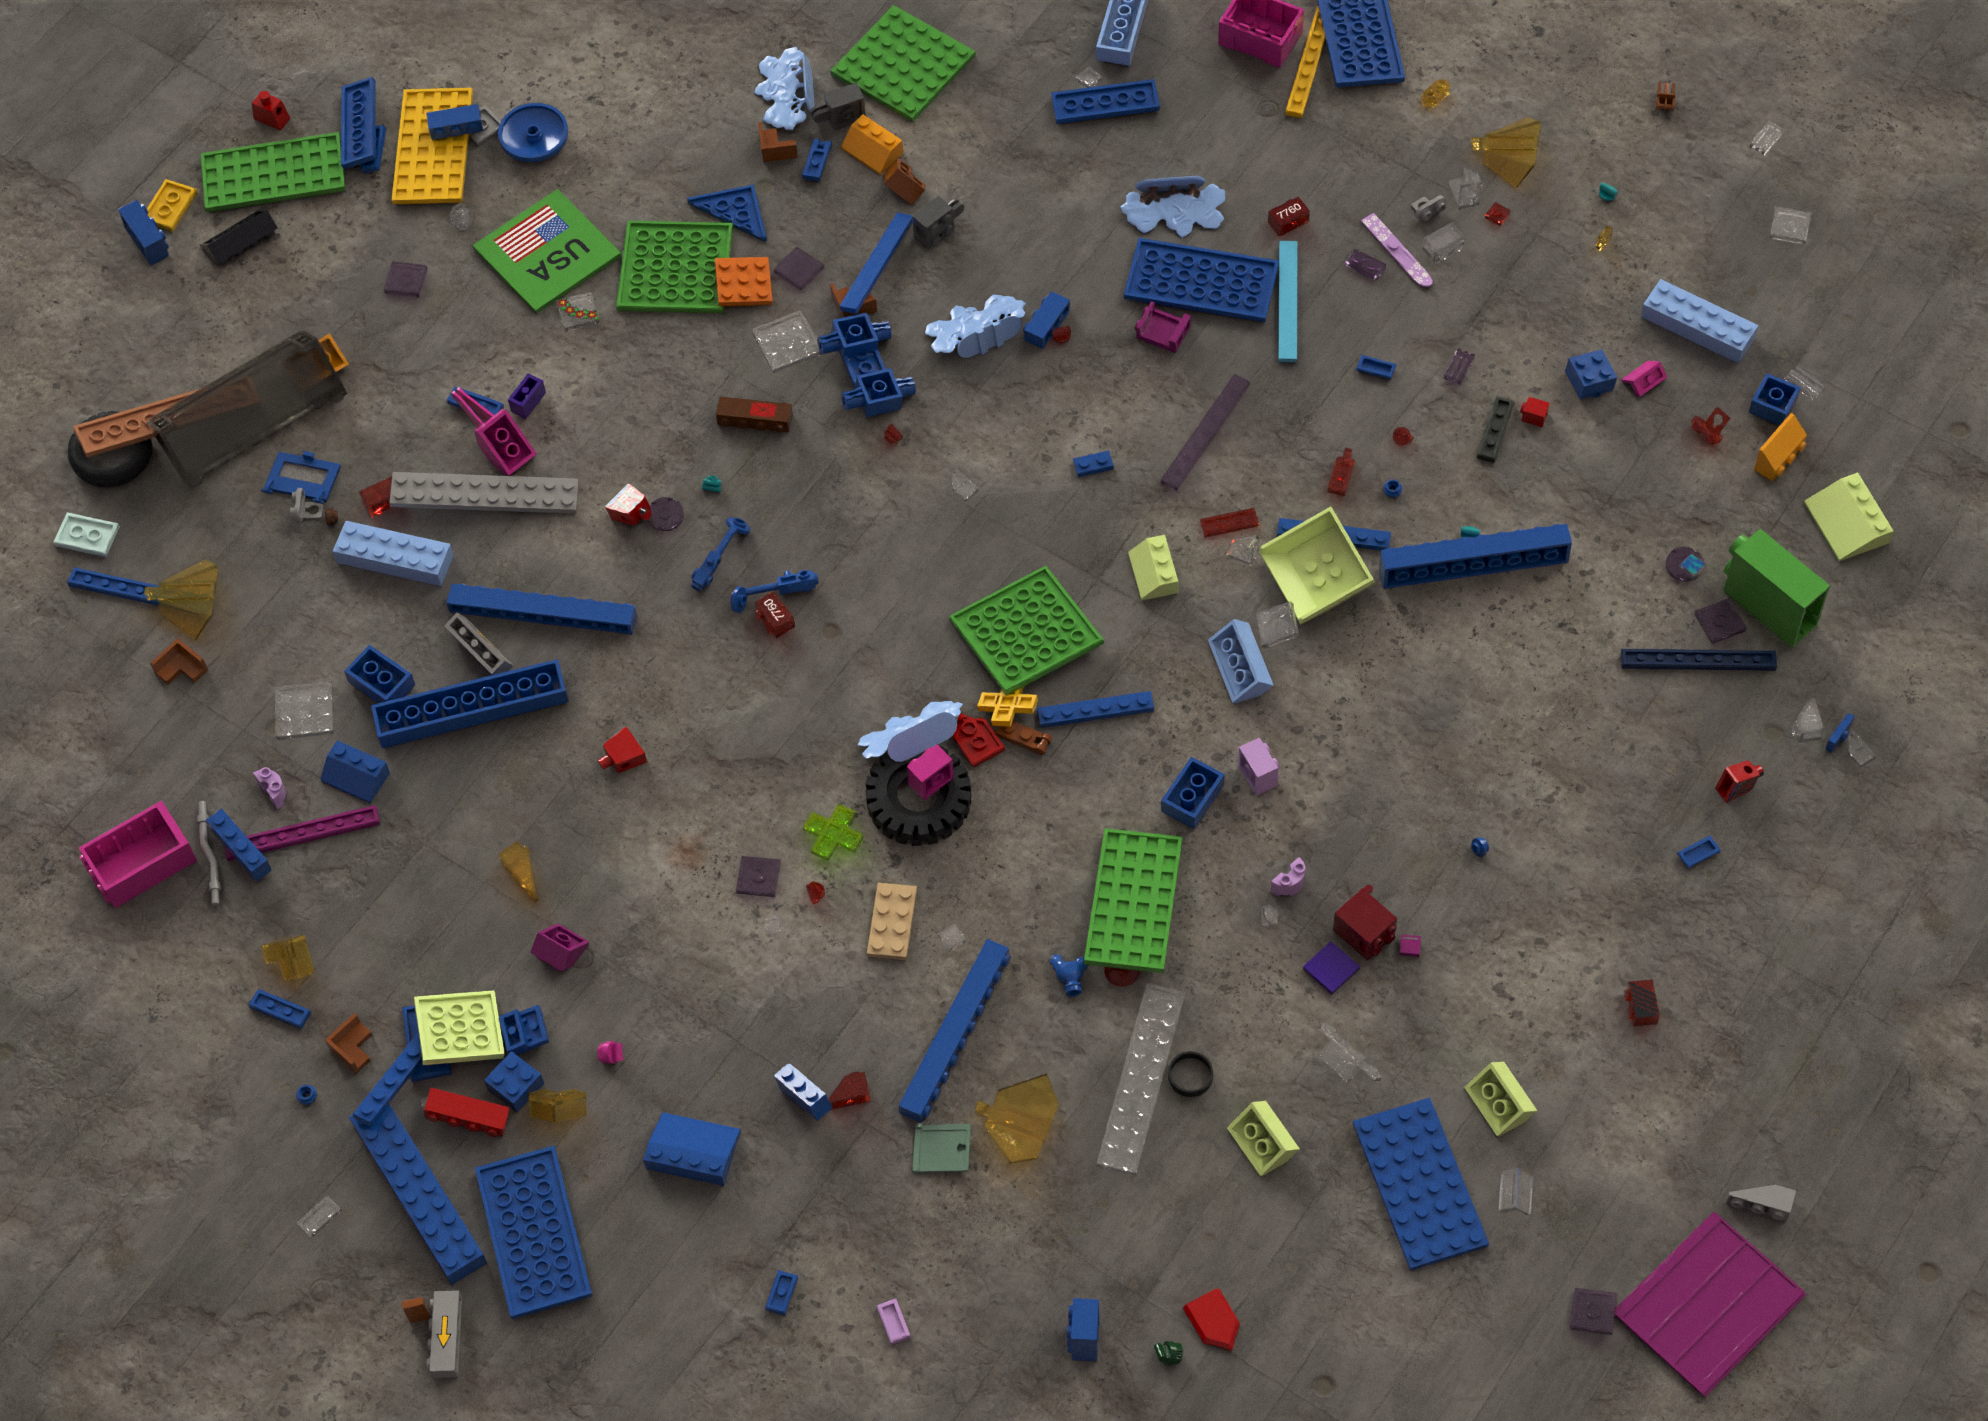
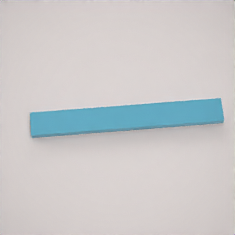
M1279 241V362H1297V241Z

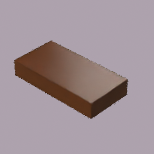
M422 1297L402 1302L403 1310L410 1323L430 1319V1312Z

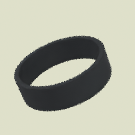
M1194 1051L1180 1053L1169 1065V1083L1173 1090L1182 1096H1200L1212 1084V1064L1201 1053ZM1187 1058L1202 1061L1210 1071L1209 1081L1203 1087L1196 1090L1180 1088L1171 1077V1071L1176 1063Z

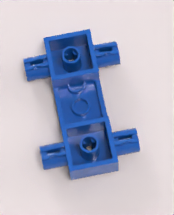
M867 313L832 320L831 334L818 337L817 342L821 354L839 351L855 390L841 393L844 409L851 410L862 407L866 417L900 410L902 398L915 395L916 387L912 377L895 379L891 368H885L878 351V342L892 338L891 327L888 321L871 323Z

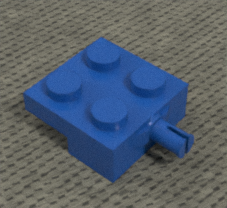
M539 1005L521 1012L516 1009L499 1016L503 1032L502 1041L505 1043L508 1053L512 1051L514 1054L519 1055L550 1042L542 1009Z

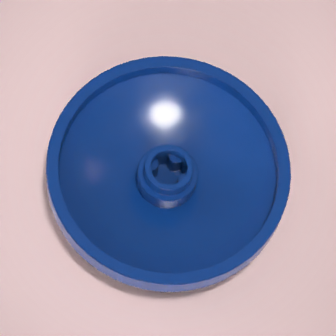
M528 103L512 109L504 116L498 128V137L502 149L510 157L523 162H539L553 157L564 147L569 133L564 115L555 107L543 103Z

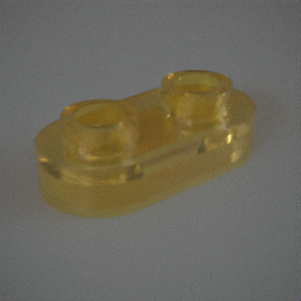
M1444 79L1436 80L1422 93V104L1428 108L1437 106L1450 93V83Z

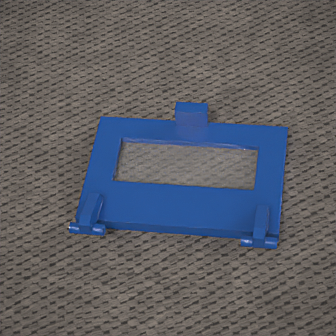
M303 451L302 456L279 452L261 492L272 494L274 491L292 495V492H296L298 488H304L305 498L312 499L314 503L324 504L329 498L341 465L315 459V454L312 452Z

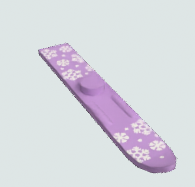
M1375 213L1361 220V223L1415 283L1422 287L1432 286V279L1427 271Z

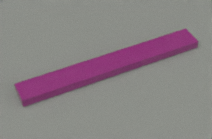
M373 805L248 835L247 838L261 853L380 825L377 806ZM225 848L227 861L235 860L233 855Z

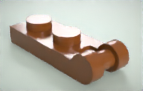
M1012 721L1011 727L999 726L996 731L998 737L1040 755L1045 754L1047 744H1050L1053 739L1048 733H1041L1015 721Z

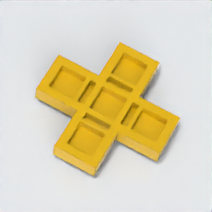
M1024 687L1007 696L1002 690L1000 693L982 692L977 707L979 711L994 712L991 719L992 726L1011 727L1015 713L1034 714L1038 697L1037 695L1022 694Z

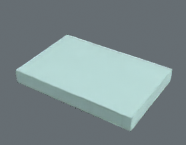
M66 513L53 543L56 547L107 557L120 526L114 522Z

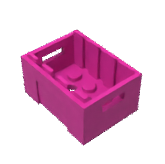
M1232 0L1219 21L1218 44L1232 50L1236 49L1281 68L1303 32L1304 9L1281 0Z

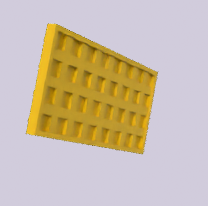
M472 88L404 89L392 191L393 204L463 202L469 134L432 140L428 129L426 113L472 105Z

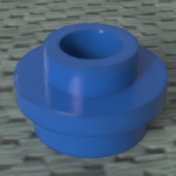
M1391 479L1384 484L1383 491L1389 497H1397L1402 492V485L1399 481Z
M1476 837L1472 840L1471 849L1474 854L1482 857L1489 851V845L1484 838Z
M303 1085L298 1089L296 1097L301 1104L308 1105L315 1101L317 1092L313 1086ZM305 1094H310L309 1097L304 1098Z

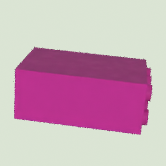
M162 800L79 847L82 853L79 858L84 864L85 869L92 877L106 903L111 902L114 908L197 861L189 842Z

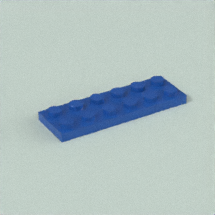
M373 77L341 87V166L344 169L376 159V81Z
M1154 79L1051 92L1056 124L1160 111Z

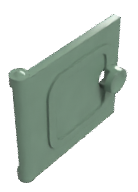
M916 1123L912 1172H969L971 1124L922 1125L921 1123Z

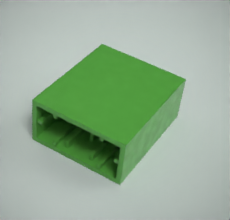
M1761 529L1750 538H1747L1744 534L1739 536L1729 548V553L1733 557L1723 570L1727 575L1724 592L1793 648L1818 626L1830 585Z

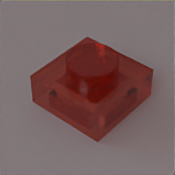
M1495 202L1487 211L1485 218L1501 226L1510 215V210Z

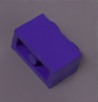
M529 373L525 376L508 398L512 413L525 419L529 416L546 394L543 380Z

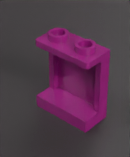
M1151 302L1148 307H1145L1142 319L1138 320L1135 325L1136 338L1176 353L1191 327V316L1184 313L1181 319L1156 309L1155 303Z

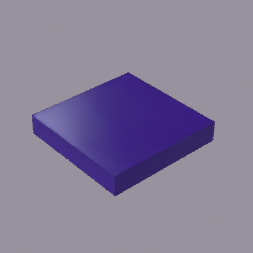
M1330 941L1303 966V970L1333 995L1360 970V966Z

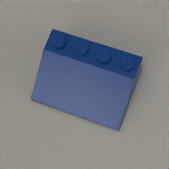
M663 1112L648 1142L643 1158L645 1167L648 1170L725 1186L741 1129Z

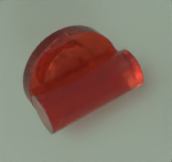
M1070 326L1058 327L1053 330L1054 341L1057 343L1068 342L1071 337Z
M890 424L887 430L884 431V438L890 444H898L903 438V435L893 424Z
M1399 427L1393 432V440L1398 445H1406L1414 439L1406 427Z
M812 881L806 885L812 904L818 903L825 896V889L821 883Z

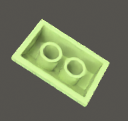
M1165 535L1146 538L1128 552L1141 601L1178 593V579Z
M1491 1062L1464 1087L1497 1137L1525 1123L1537 1112V1109L1505 1062Z
M1266 1101L1252 1102L1227 1127L1260 1176H1264L1286 1163L1300 1149Z

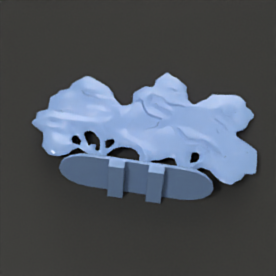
M993 294L985 302V307L982 311H977L974 307L964 308L963 306L956 305L950 312L952 318L950 321L938 320L928 324L925 334L937 337L931 345L936 353H950L958 344V354L963 358H969L979 353L983 355L988 352L989 348L996 345L997 347L1004 345V341L1011 339L1019 332L1021 328L1020 318L1025 314L1023 307L1026 302L1016 300L1010 296ZM1005 314V318L999 320L1000 315Z

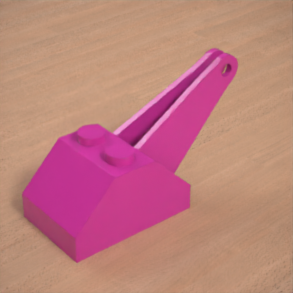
M458 387L456 392H451L453 399L462 407L477 427L474 432L478 446L487 459L504 475L510 476L537 454L506 409H502L494 415ZM474 411L486 422L483 423L481 419L474 413Z

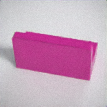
M1646 361L1621 380L1623 383L1631 384L1636 396L1641 397L1666 379L1667 375L1661 362Z

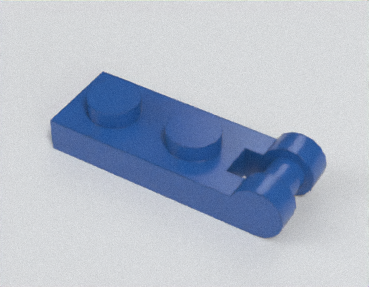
M814 139L802 174L803 179L820 182L829 152L832 149V141L822 142L820 139Z

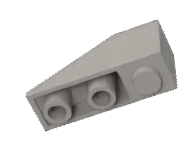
M1778 1185L1729 1192L1726 1203L1731 1204L1735 1208L1749 1209L1755 1214L1770 1215L1776 1220H1788L1796 1191Z

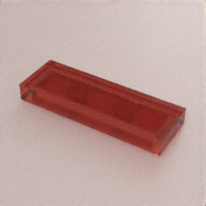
M1255 508L1202 518L1200 519L1204 538L1258 527L1259 521Z

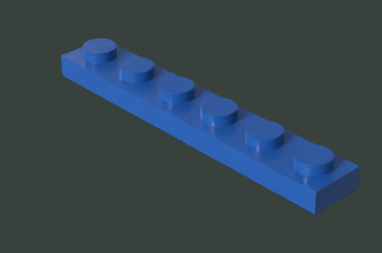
M1279 518L1277 537L1304 521ZM1343 526L1356 548L1380 551L1389 548L1391 532Z
M1151 691L1037 708L1040 728L1154 711Z
M419 1033L415 1035L353 1113L354 1119L371 1127L422 1063Z

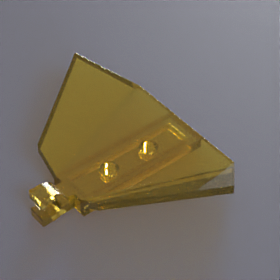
M1526 117L1486 133L1485 137H1472V150L1484 148V164L1517 189L1535 166L1541 122Z
M205 559L160 582L159 587H145L144 594L147 595V600H155L158 597L160 614L196 641L213 615L219 568L216 564Z
M1046 1073L999 1089L993 1107L978 1100L975 1106V1113L988 1116L983 1127L1010 1164L1038 1158L1059 1103Z

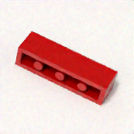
M435 1088L430 1089L424 1108V1117H427L430 1121H443L452 1127H466L472 1132H486L487 1135L492 1137H503L510 1115V1107Z

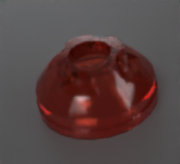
M1104 967V974L1107 980L1113 985L1120 987L1131 985L1138 979L1140 974L1139 970Z

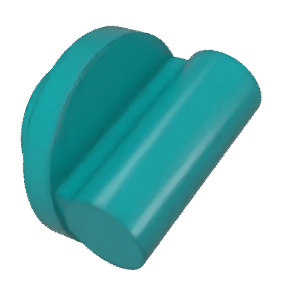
M1602 182L1599 186L1600 198L1605 201L1614 200L1618 191L1613 186Z
M708 475L707 478L703 479L702 490L721 492L722 481L718 480L717 476Z
M1462 526L1461 538L1477 537L1480 535V529L1475 527Z

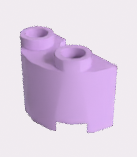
M267 767L253 772L258 785L264 793L267 792L270 795L271 802L279 810L284 805V799L287 794L280 776Z
M1300 857L1290 864L1291 871L1288 874L1280 873L1271 881V892L1277 896H1293L1301 890L1305 877V865Z

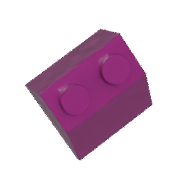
M557 923L537 932L530 953L535 955L538 960L552 965L555 970L564 971L575 964L589 945V941Z

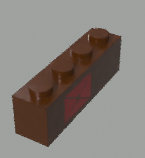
M721 396L719 397L716 411L718 425L725 427L734 426L743 429L772 430L776 432H789L793 417L792 404Z

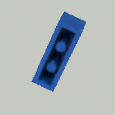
M478 104L426 113L428 129L432 140L483 131Z
M1052 291L1047 297H1044L1040 308L1034 311L1031 321L1027 322L1023 328L1025 341L1044 349L1069 313L1070 299Z
M790 1063L774 1075L780 1090L815 1120L818 1121L832 1109L827 1095Z

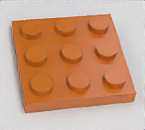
M768 257L715 258L718 306L772 305Z

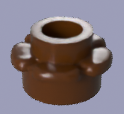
M333 507L325 510L326 524L334 525V522H338V512L334 511Z

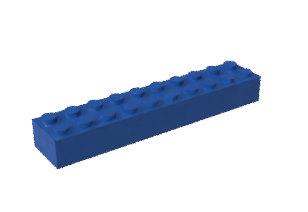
M1555 524L1548 527H1535L1527 530L1518 529L1513 532H1499L1492 535L1482 534L1477 537H1462L1456 540H1442L1435 543L1426 542L1421 545L1386 548L1381 550L1379 574L1383 589L1563 564L1569 562L1572 540L1567 524Z
M556 659L371 705L380 745L382 748L569 701L559 661Z
M390 1104L387 1105L371 1127L354 1119L353 1114L349 1116L354 1129L450 1284L456 1283L487 1264L484 1254Z

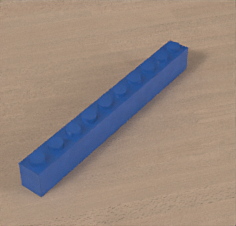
M451 584L447 599L450 613L458 612L459 614L624 634H633L637 617L635 606L628 603L617 604L610 601L600 602L593 599L583 600L575 597H559L553 594L542 595L536 592L525 593L519 590L508 591L501 588L491 589L483 586H467L465 584Z
M989 939L986 940L899 1104L900 1114L922 1123L924 1117L927 1118L929 1116L933 1100L936 1101L938 1099L942 1083L945 1084L947 1082L951 1066L954 1067L956 1065L960 1049L963 1050L965 1048L968 1034L974 1031L977 1017L983 1014L985 1009L984 1003L986 1000H990L994 991L992 989L994 984L999 983L1003 967H1007L1010 962L1011 956H1009L1008 947Z

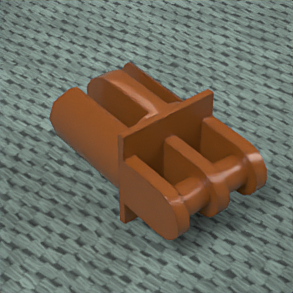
M1659 82L1656 110L1664 109L1663 111H1666L1668 109L1674 112L1675 83H1672L1671 93H1669V82H1665L1664 93H1661L1662 82Z

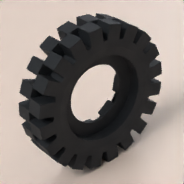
M940 746L943 749V751L948 755V749ZM887 752L879 757L880 764L874 763L870 769L871 776H867L865 794L869 816L872 817L873 824L877 829L882 828L883 835L889 839L894 835L896 842L904 845L907 840H911L912 846H922V840H927L928 845L938 843V836L941 835L945 840L952 835V828L958 830L963 825V818H967L970 811L971 785L964 764L960 765V759L954 753L949 756L953 763L954 778L939 789L940 795L937 802L931 808L924 811L906 809L901 805L897 797L899 785L908 778V764L913 759H918L924 752L902 762L894 761Z

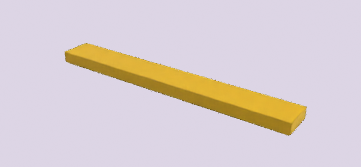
M1318 6L1286 107L1285 115L1303 117L1325 44Z

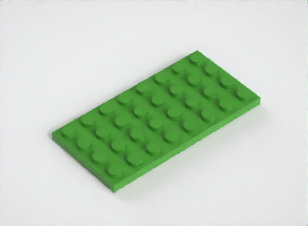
M339 132L201 153L206 212L346 191L344 168L341 166V138Z
M1104 829L1084 964L1164 973L1182 837Z

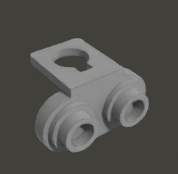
M1442 195L1430 201L1426 197H1422L1412 203L1411 207L1416 211L1415 217L1418 220L1427 221L1432 215L1445 210L1446 199Z
M298 488L296 492H292V502L295 503V506L290 508L291 519L294 518L296 522H302L303 519H322L324 504L305 502L304 488ZM311 507L319 509L316 514H310L306 510H309Z

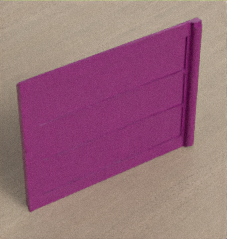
M1712 1212L1612 1311V1314L1705 1398L1807 1294L1717 1213Z

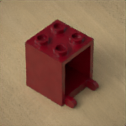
M1366 885L1364 888H1361L1334 914L1333 931L1367 961L1371 957L1378 956L1385 944L1389 945L1393 942L1397 929V917L1370 895L1373 891L1372 885Z

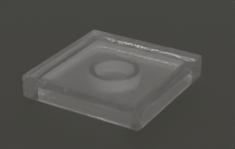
M1775 206L1770 238L1806 244L1811 212Z

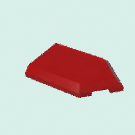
M964 714L958 716L957 728L953 734V739L972 767L984 763L1005 750L1004 745L986 719L967 717Z
M1219 1288L1204 1294L1183 1307L1203 1344L1215 1345L1229 1351L1233 1350L1240 1322Z

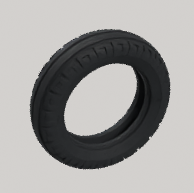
M119 411L102 412L89 417L82 423L116 414ZM74 432L68 444V459L73 471L85 482L99 487L119 486L136 478L146 468L152 455V439L135 443L133 452L122 463L112 467H97L86 460V456Z

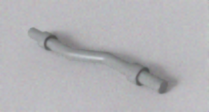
M200 801L198 803L199 815H197L200 846L210 863L211 882H209V892H211L212 906H218L219 892L221 891V883L218 878V861L208 844V824L206 819L209 816L207 815L206 802Z

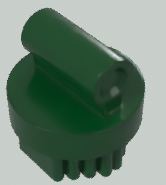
M1165 1341L1163 1345L1161 1343L1154 1345L1160 1362H1163L1165 1365L1182 1362L1183 1348L1181 1343Z

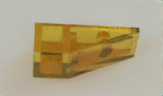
M516 841L498 855L503 866L536 903L539 899L529 856L531 852L526 845L522 846Z

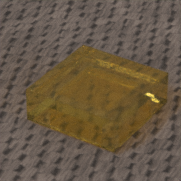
M1607 225L1599 234L1596 243L1597 249L1602 251L1611 240L1612 227Z

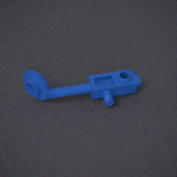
M737 517L727 518L725 523L729 530L715 552L711 550L700 569L696 568L691 577L693 578L692 588L701 591L705 586L708 587L713 580L712 575L722 561L721 555L734 534H749L751 528L744 520Z
M802 570L796 574L785 571L784 576L777 577V583L751 588L738 586L731 595L732 610L737 613L742 612L749 595L779 590L780 595L797 591L808 592L816 588V584H819L817 573L813 574V570Z

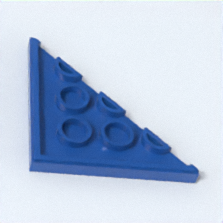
M754 184L687 198L688 204L726 223H733L734 227L764 242L767 241Z

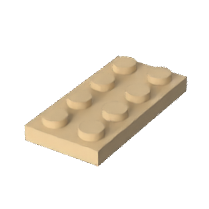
M878 883L867 957L907 960L917 886Z

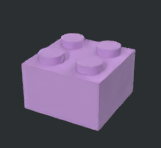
M1259 737L1240 746L1238 766L1256 796L1277 787L1279 764L1275 758L1272 759L1268 745L1263 743Z

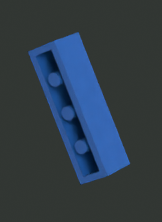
M222 808L206 819L211 832L255 882L272 871L268 860Z

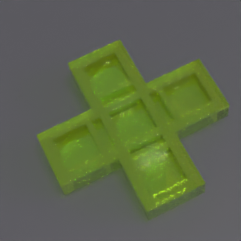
M839 803L829 819L812 811L803 826L804 831L818 837L811 848V854L829 861L837 846L855 853L864 838V834L849 828L856 815V811Z

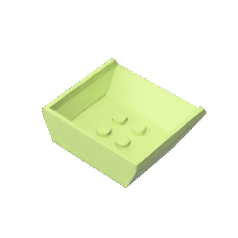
M1332 507L1325 509L1262 545L1259 549V553L1300 625L1331 610L1376 584Z

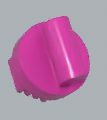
M615 1041L600 1043L597 1048V1058L601 1063L607 1064L623 1061L622 1043H616Z

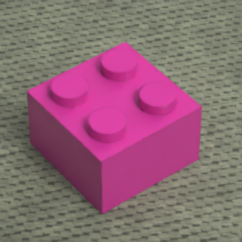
M938 744L926 749L922 756L918 759H913L907 766L909 786L923 800H926L954 778L952 759Z

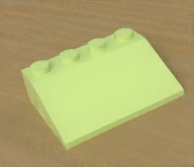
M1859 473L1839 479L1804 501L1838 561L1889 544L1894 531Z

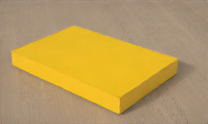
M165 179L147 207V215L149 218H154L157 224L156 227L173 232L198 193L197 189Z

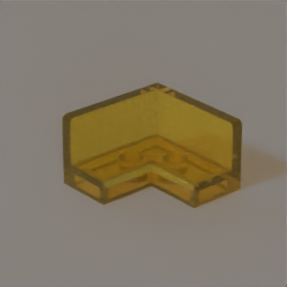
M305 935L279 938L261 945L265 963L279 962L284 981L299 979L314 973Z
M574 1088L559 1092L548 1089L529 1092V1114L531 1117L553 1123L585 1116L586 1092Z

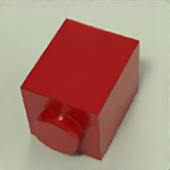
M1528 397L1527 402H1523L1520 413H1522L1521 421L1543 427L1550 403Z

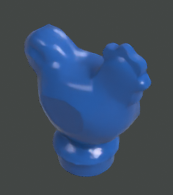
M1055 954L1050 958V964L1056 971L1057 979L1061 983L1066 984L1064 986L1066 995L1070 997L1080 995L1082 993V985L1079 981L1089 965L1084 964V957H1079L1075 961L1064 962L1061 955Z

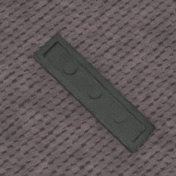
M1496 396L1479 447L1477 459L1495 463L1514 404L1513 400Z

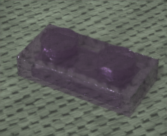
M1357 249L1346 260V266L1376 281L1386 269L1385 263Z

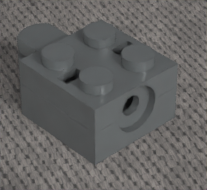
M857 83L824 93L825 103L813 107L810 111L815 123L829 120L834 131L852 125L863 114L866 116L864 97Z
M937 196L912 215L914 238L927 249L937 245L941 239L953 232L954 219L963 213L964 205L956 198L947 203L940 196Z

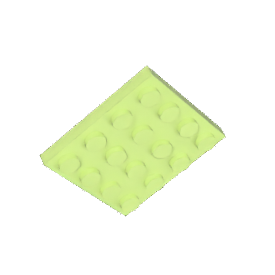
M495 991L414 997L423 1065L504 1059L505 1053Z

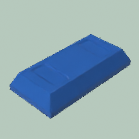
M1361 355L1356 370L1391 380L1397 364Z
M1708 836L1677 852L1686 867L1690 868L1721 852V849L1713 838Z

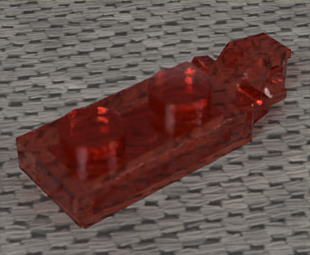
M1345 447L1343 457L1338 456L1336 458L1327 492L1346 496L1355 460L1351 459L1353 449Z

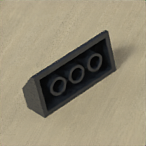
M259 209L200 244V247L214 264L220 263V265L229 262V257L234 254L238 256L244 253V248L249 245L253 247L259 244V239L264 236L269 238L274 235V230L278 229L268 210Z

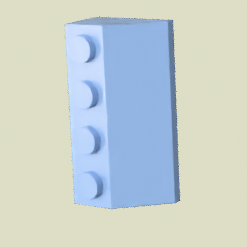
M1233 619L1208 639L1232 703L1259 697L1274 686L1249 623Z

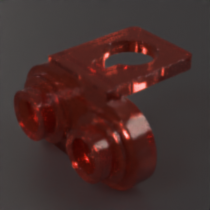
M1716 407L1706 421L1698 416H1694L1691 420V428L1697 433L1702 432L1705 434V440L1709 444L1714 445L1715 443H1720L1723 439L1720 433L1730 420V417L1719 407ZM1717 414L1721 415L1723 422L1720 425L1714 426V417Z

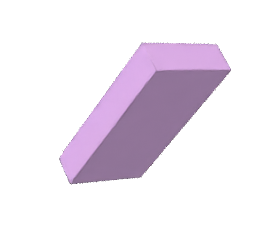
M896 1298L876 1305L891 1345L911 1338Z

